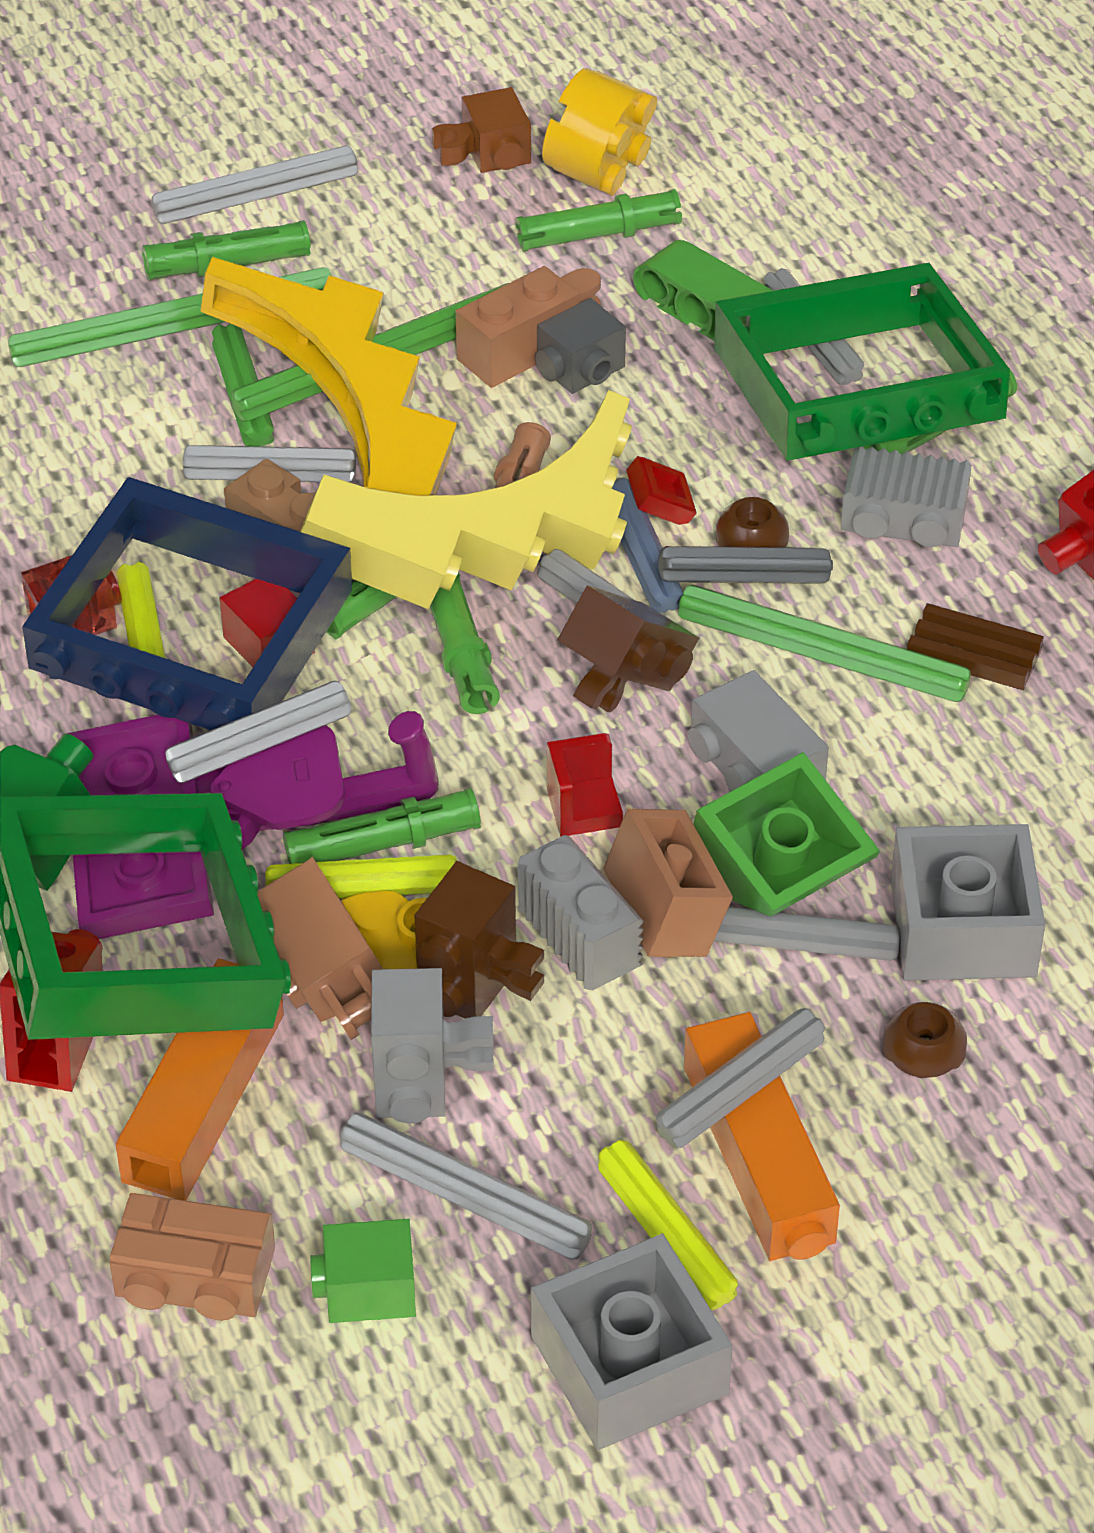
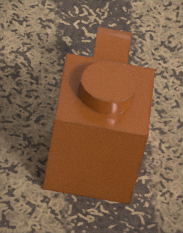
M512 87L461 96L462 123L440 124L432 128V146L434 149L440 148V162L442 165L459 164L467 158L469 153H471L480 173L500 169L508 170L531 163V122Z

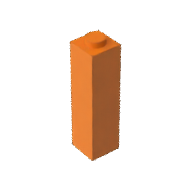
M217 958L213 967L238 966V963ZM282 997L273 1029L176 1033L115 1143L121 1183L174 1199L187 1200L284 1016Z
M751 1012L685 1028L684 1069L692 1087L762 1037ZM779 1075L710 1127L769 1262L788 1256L797 1260L809 1259L820 1254L828 1245L835 1244L840 1210L839 1201Z

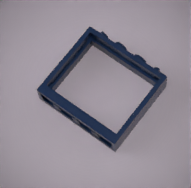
M127 477L23 624L22 630L28 668L49 675V679H61L93 690L105 698H117L149 709L161 717L176 718L208 730L215 729L284 700L352 592L350 548ZM132 539L301 593L243 684L72 627Z

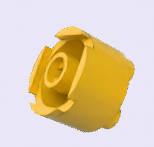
M583 68L571 79L558 101L567 107L560 122L550 119L544 137L542 158L544 163L553 167L554 170L613 196L624 182L628 163L639 166L648 154L651 137L644 133L647 124L655 112L657 97L600 71Z

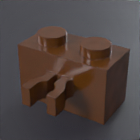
M587 585L557 641L594 664L592 669L579 683L573 697L592 709L597 710L600 707L610 713L618 706L627 680L671 691L674 684L680 681L688 672L693 661L692 651L700 638L643 602Z
M456 861L414 915L417 969L442 968L444 1017L457 1015L466 1019L482 1016L504 986L514 994L531 1001L544 984V974L535 971L544 960V950L526 942H516L515 886Z

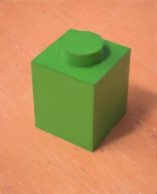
M410 1219L323 1225L324 1254L310 1255L313 1299L327 1298L329 1323L416 1317Z

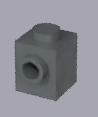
M592 298L537 324L536 365L546 380L551 382L556 380L571 394L591 384L599 385L606 381L612 373L625 367L626 326Z

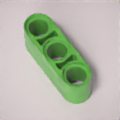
M682 239L675 240L643 262L633 273L634 286L642 299L645 301L649 298L659 303L657 308L686 325L693 323L701 328L698 332L715 341L716 301L773 291ZM746 316L739 317L743 325L746 327Z

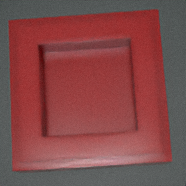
M637 456L626 469L638 510L678 525L688 524L697 514L683 472Z

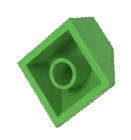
M804 752L699 808L696 811L693 823L733 896L732 901L770 917L875 859L880 852L879 848Z

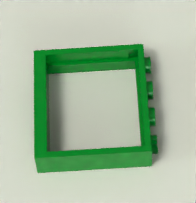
M930 263L716 301L715 351L786 461L1006 419L1010 368ZM920 284V288H917V295L910 296L911 286ZM746 316V327L743 325L739 317ZM919 325L954 373L795 403L763 354ZM812 415L809 422L799 424L796 422L797 417Z
M222 793L0 797V937L28 1040L273 1029L282 994L290 993V968L287 960L278 956L274 944L272 915L269 911L262 910L257 896L258 879L255 867L246 864L241 850L242 833L240 824L237 820H231ZM201 852L238 966L89 972L62 971L30 856Z

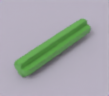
M219 324L212 331L214 338L212 345L230 402L232 403L231 393L235 389L255 382L258 378L242 329L233 324H229L226 327ZM234 413L243 443L246 446H265L273 443L274 437L272 432L274 426L270 414L262 415L254 420L241 421L237 413Z

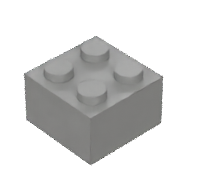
M1029 824L896 827L891 887L896 926L900 930L899 949L903 980L1037 977L1045 931V920Z
M663 1233L531 1287V1337L597 1451L729 1394L732 1343Z

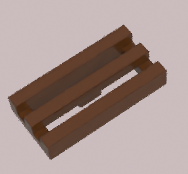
M927 603L923 610L922 619H919L915 626V635H911L907 643V649L965 666L971 671V676L1024 691L1042 651L1044 636Z

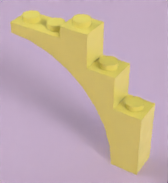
M608 390L590 426L570 450L541 471L503 487L464 495L414 496L369 489L323 474L300 532L349 547L351 552L352 579L426 609H429L439 587L450 591L459 570L512 591L523 569L529 572L534 571L542 552L550 554L554 549H559L587 568L595 569L604 551L611 554L616 552L627 521L618 518L625 494L612 489L618 474V468L610 465L612 455L617 458L621 456L632 429V425L623 422L630 398Z

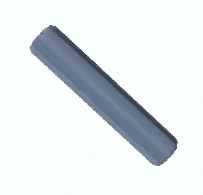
M623 477L614 482L612 487L613 490L625 494L618 518L627 521L621 543L651 608L659 613L679 609V601L681 595H683V590L679 582H665L661 580L657 564L663 547L647 513L638 510L629 479Z

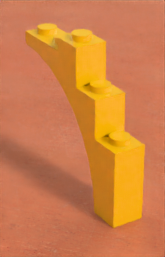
M212 257L205 272L201 312L243 328L279 349L307 374L311 375L313 380L336 406L353 438L362 471L363 487L414 496L436 495L449 462L457 423L430 413L408 408L413 395L420 356L372 342L377 332L384 292L330 275L322 291Z

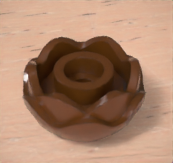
M759 497L742 498L727 506L716 522L717 543L722 547H786L789 541L788 521L783 512L770 501Z
M916 1002L899 1009L885 1025L883 1035L884 1055L887 1060L893 1062L897 1068L909 1075L918 1078L938 1077L952 1069H957L965 1059L967 1033L958 1017L942 1005L931 1002Z

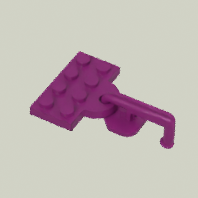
M416 711L402 712L391 721L388 728L390 740L401 746L406 765L346 778L342 776L335 734L327 725L186 783H178L173 777L166 761L165 751L170 746L193 738L192 725L176 718L153 715L67 733L82 741L94 755L93 760L79 776V779L91 796L222 793L231 820H237L240 824L242 833L241 850L253 842L259 831L282 830L314 825L401 806V799L415 797L416 801L430 799L436 794L439 786V777L431 744L424 729V720L421 714ZM201 852L72 855L79 929L87 930L99 939L214 916L211 883Z

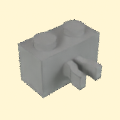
M442 968L372 970L371 1040L376 1118H393L402 1123H418L428 1117H445V1069L447 1067L457 1066L471 1071H494L493 1016L470 1017L454 1023L444 1021Z

